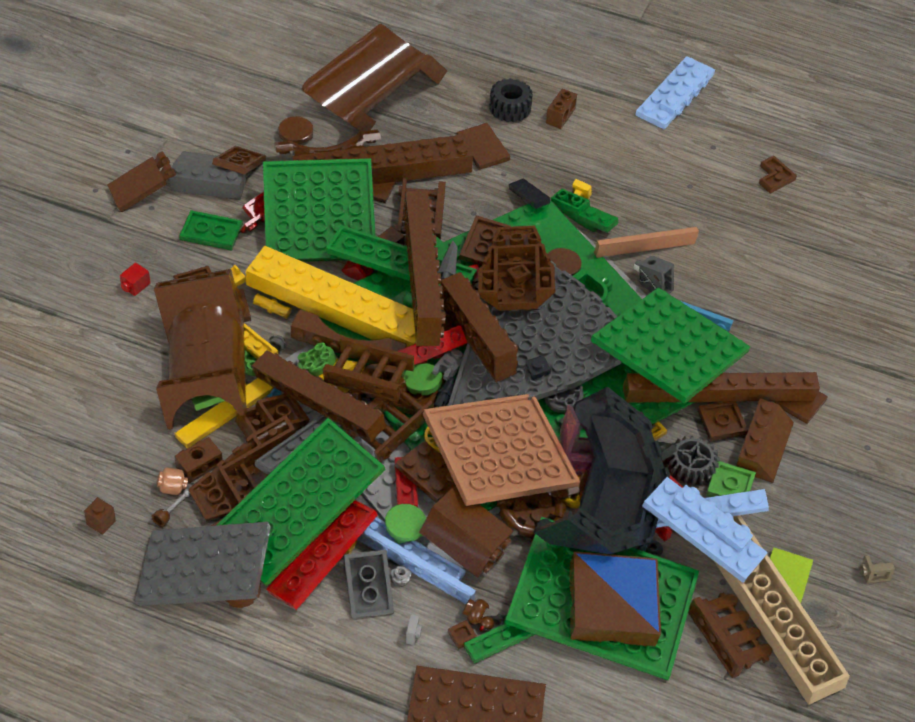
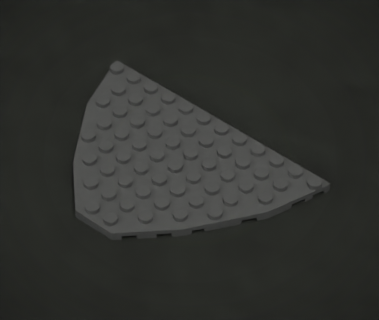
M552 261L551 263L555 267V293L537 309L497 310L481 299L483 303L488 305L490 313L497 317L501 328L507 331L509 339L515 342L518 347L517 374L496 383L472 348L467 344L448 406L529 394L528 400H531L532 397H536L539 400L575 388L621 364L620 360L591 342L592 335L617 318L616 314L603 304L602 299L595 292L588 291L584 284L566 271H561ZM544 355L551 368V374L533 380L525 361Z

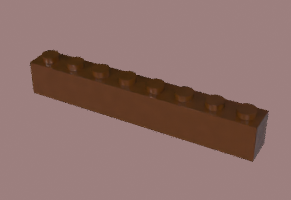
M266 350L251 365L256 378L261 379L268 385L369 442H372L386 427L384 414L379 409L369 407L362 400L358 401L350 393L340 391L335 385L326 383L319 376L311 375L306 369L297 367L292 361L282 359L277 353L273 354Z

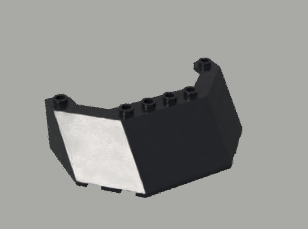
M606 387L574 404L572 411L573 419L585 429L594 458L579 508L575 509L574 513L570 510L565 512L563 518L554 522L548 519H542L537 522L534 533L548 544L613 554L653 541L659 518L642 505L666 477L670 478L668 467L664 468L660 456L663 453L658 440L655 441L653 438L651 421L609 387Z

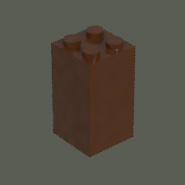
M454 486L432 506L419 533L479 578L483 572L487 574L491 570L494 561L498 563L505 554L503 550L512 542L510 537L513 530L480 504L465 506L457 487Z

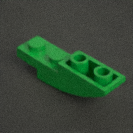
M560 189L551 197V201L564 214L592 232L600 229L608 233L619 224L617 217L590 206V200L565 189Z

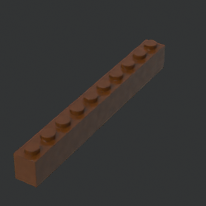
M817 372L722 373L687 402L759 401L760 399L767 401H814L820 386ZM639 373L626 375L623 391L625 401L628 403L681 402Z

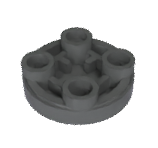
M579 385L544 398L545 403L554 412L569 413L573 409L575 402L583 399V387Z

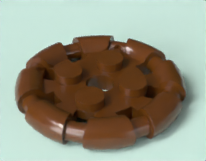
M556 491L496 501V505L500 509L499 514L504 523L511 529L513 528L518 531L519 535L534 539L535 524H537L541 517H549L556 521L563 518L566 512V505L562 502ZM526 503H531L535 510L529 509Z

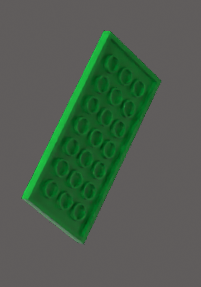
M327 418L216 526L269 522L271 529L260 580L267 587L386 470L385 466L332 420Z

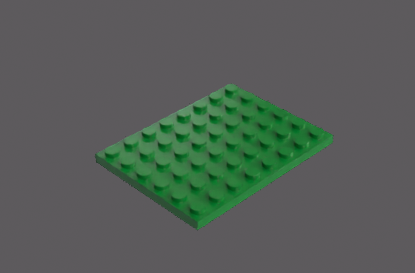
M535 534L504 624L669 680L699 570L635 548L609 554L658 559L660 638L656 646L624 644L617 641L572 640L570 635V611L572 608L570 561L574 551L605 553L551 545Z

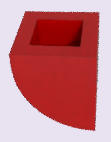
M348 261L341 271L349 278L359 281L370 276L374 269Z

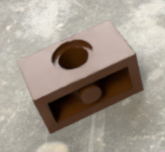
M209 437L198 441L195 445L180 451L174 456L176 468L184 471V477L188 478V483L214 470L223 459L222 452Z

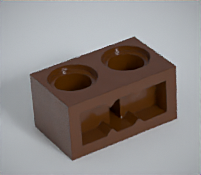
M562 88L547 108L546 124L562 129L576 109L577 94Z

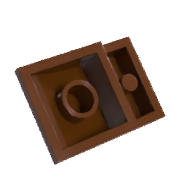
M286 394L257 400L254 407L247 408L246 416H240L237 413L235 422L247 438L284 415H287L295 430L304 426L310 419L297 400Z

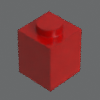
M136 262L120 274L121 288L134 296L151 284L149 271Z

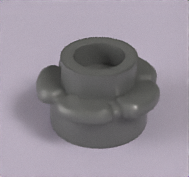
M273 335L269 338V343L278 350V353L287 347L282 336Z

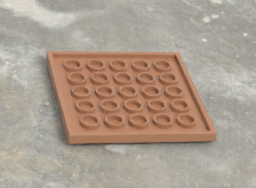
M529 394L424 409L423 416L465 506L579 486L580 480L536 397L528 400Z

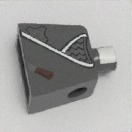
M649 256L643 262L641 260L635 262L633 268L639 272V282L647 290L653 292L659 287L668 294L674 290L673 263L655 256Z

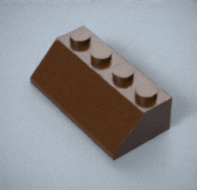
M764 399L759 400L736 465L737 467L756 472V478L771 483L774 482L794 424L779 404Z

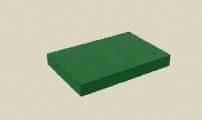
M190 210L179 239L233 250L243 226V220Z

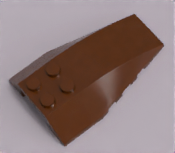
M535 225L498 227L493 237L492 246H489L488 255L484 258L483 266L479 269L478 293L483 300L497 310L537 309L555 293V267L551 263L549 254L546 253L545 246L541 242V237ZM524 264L532 273V279L514 284L507 276L506 269Z
M287 415L246 438V442L240 447L237 446L226 460L222 459L217 464L218 467L211 473L207 472L188 489L206 521L227 515L268 476L255 466V460L296 433Z

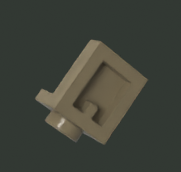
M869 555L864 556L862 564H860V573L865 577L867 584L891 581L895 571L893 562H880L873 565Z

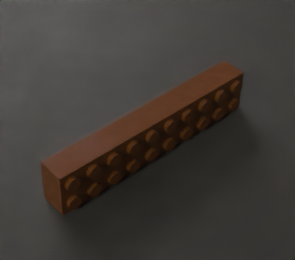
M465 134L292 156L293 161L371 158L373 184L401 182L403 178L409 181L471 173L473 155Z
M406 191L404 224L416 346H440V338H444V326H441L445 324V312H441L444 309V300L440 299L442 297V285L438 284L441 283V274L437 273L439 271V260H436L438 258V248L434 247L436 246V235H433L435 234V223H431L434 220V213L430 211L432 210V199H429L428 191Z

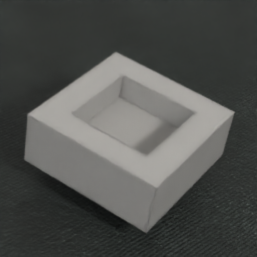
M411 615L406 632V644L415 645L416 637L420 638L422 625H419V616Z

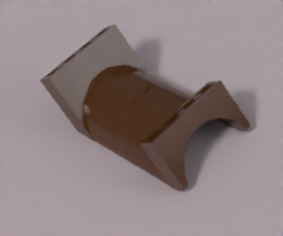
M379 24L308 78L301 90L357 130L368 131L372 129L376 121L366 113L414 75L420 72L436 84H439L447 70L431 55L423 54L394 34L385 25Z
M226 269L156 283L154 292L169 343V379L159 381L156 387L167 429H173L174 416L177 409L185 401L196 396L210 395L222 398L233 405L240 416H246L244 317L232 270Z

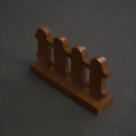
M723 592L719 594V598L710 601L707 598H694L688 613L731 678L739 676L744 667L746 670L751 668L752 663L760 660L763 663L769 661L773 651L772 647L768 644L760 645L757 640L761 635V631L756 627H747L746 623L749 620V614L743 610L736 611L734 607L738 603V598L735 595H725ZM725 610L730 613L723 617H719L717 614ZM735 627H739L741 629V631L736 632L734 634H731L729 632L730 629H733ZM749 643L753 647L745 651H742L740 648V646Z

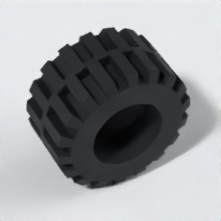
M509 78L508 80L502 79V81H497L496 84H493L490 91L489 109L491 114H494V117L499 118L501 121H513V123L527 118L528 114L531 113L532 89L519 79L513 80Z

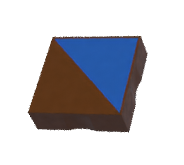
M574 551L570 561V592L572 596V608L570 611L571 639L597 642L617 641L624 644L656 646L661 635L658 559Z

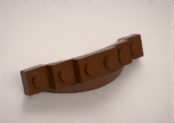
M376 129L360 131L349 140L329 147H308L295 143L292 140L274 142V149L282 155L289 154L292 151L294 156H298L301 154L364 147L365 141L368 144L376 143V140H381L380 132Z

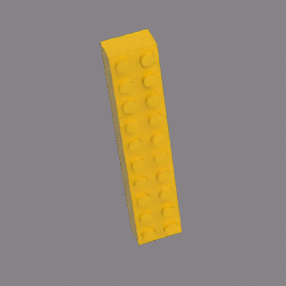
M264 246L245 270L247 286L302 310L316 314L325 320L369 339L381 340L391 338L406 343L407 346L416 343L412 308Z

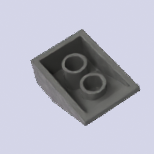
M386 550L344 555L343 564L351 617L360 618L394 613Z

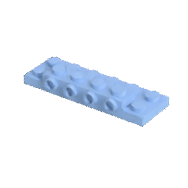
M686 56L636 110V116L665 130L677 115H681L684 107L689 106L693 97L698 96L702 87H706L708 81L714 75L715 69Z
M666 477L642 505L743 583L768 553L751 540L753 535L746 525L736 523L730 513L720 511L714 501L704 499L695 487L685 485L682 488Z

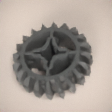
M693 435L690 439L686 436L682 440L677 438L675 443H672L677 451L666 458L668 470L671 471V476H677V481L682 479L685 484L691 482L693 486L696 482L700 485L704 481L708 483L712 475L716 473L715 468H719L718 462H720L718 450H714V444L708 445V440L701 441V437L694 439Z

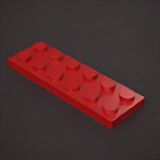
M354 500L277 576L266 590L272 596L297 610L378 516L376 511Z

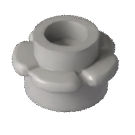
M397 566L396 569L391 571L393 582L399 586L406 585L410 580L411 571L406 569L405 566Z

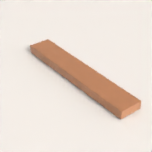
M697 227L597 240L594 255L598 258L695 244L699 230Z

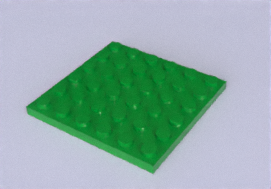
M371 158L263 161L267 247L302 262L343 261L345 259L326 253V246L341 225L376 236Z
M659 287L591 337V342L684 404L746 355L751 347Z

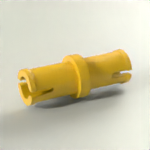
M259 293L254 297L253 304L266 309L270 314L275 313L285 319H288L291 314L292 308L278 303L276 299L271 300Z

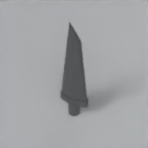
M452 241L439 271H437V273L441 274V280L456 274L458 247L454 241Z

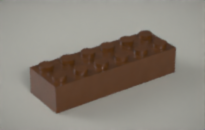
M461 272L442 279L440 283L442 285L441 299L444 300L445 312L455 326L461 325L467 343L494 381L497 383L511 375L517 374L518 347L516 343L509 339L507 331L501 328L497 317L490 313L488 305L482 302L478 291H474L471 287L469 279L465 278Z

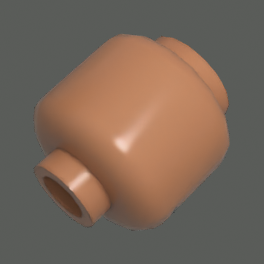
M167 467L162 472L159 471L157 487L160 488L161 493L179 495L182 489H186L188 478L184 477L183 470Z

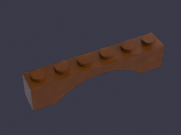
M300 309L291 324V338L312 344L313 346L322 342L326 346L331 347L334 353L342 354L340 337L343 335L328 328L318 315ZM391 338L371 341L357 340L394 351L407 346L406 343ZM349 355L352 359H360L358 356ZM368 359V361H367L368 364H378V363H379V362L372 361V360H369V359Z

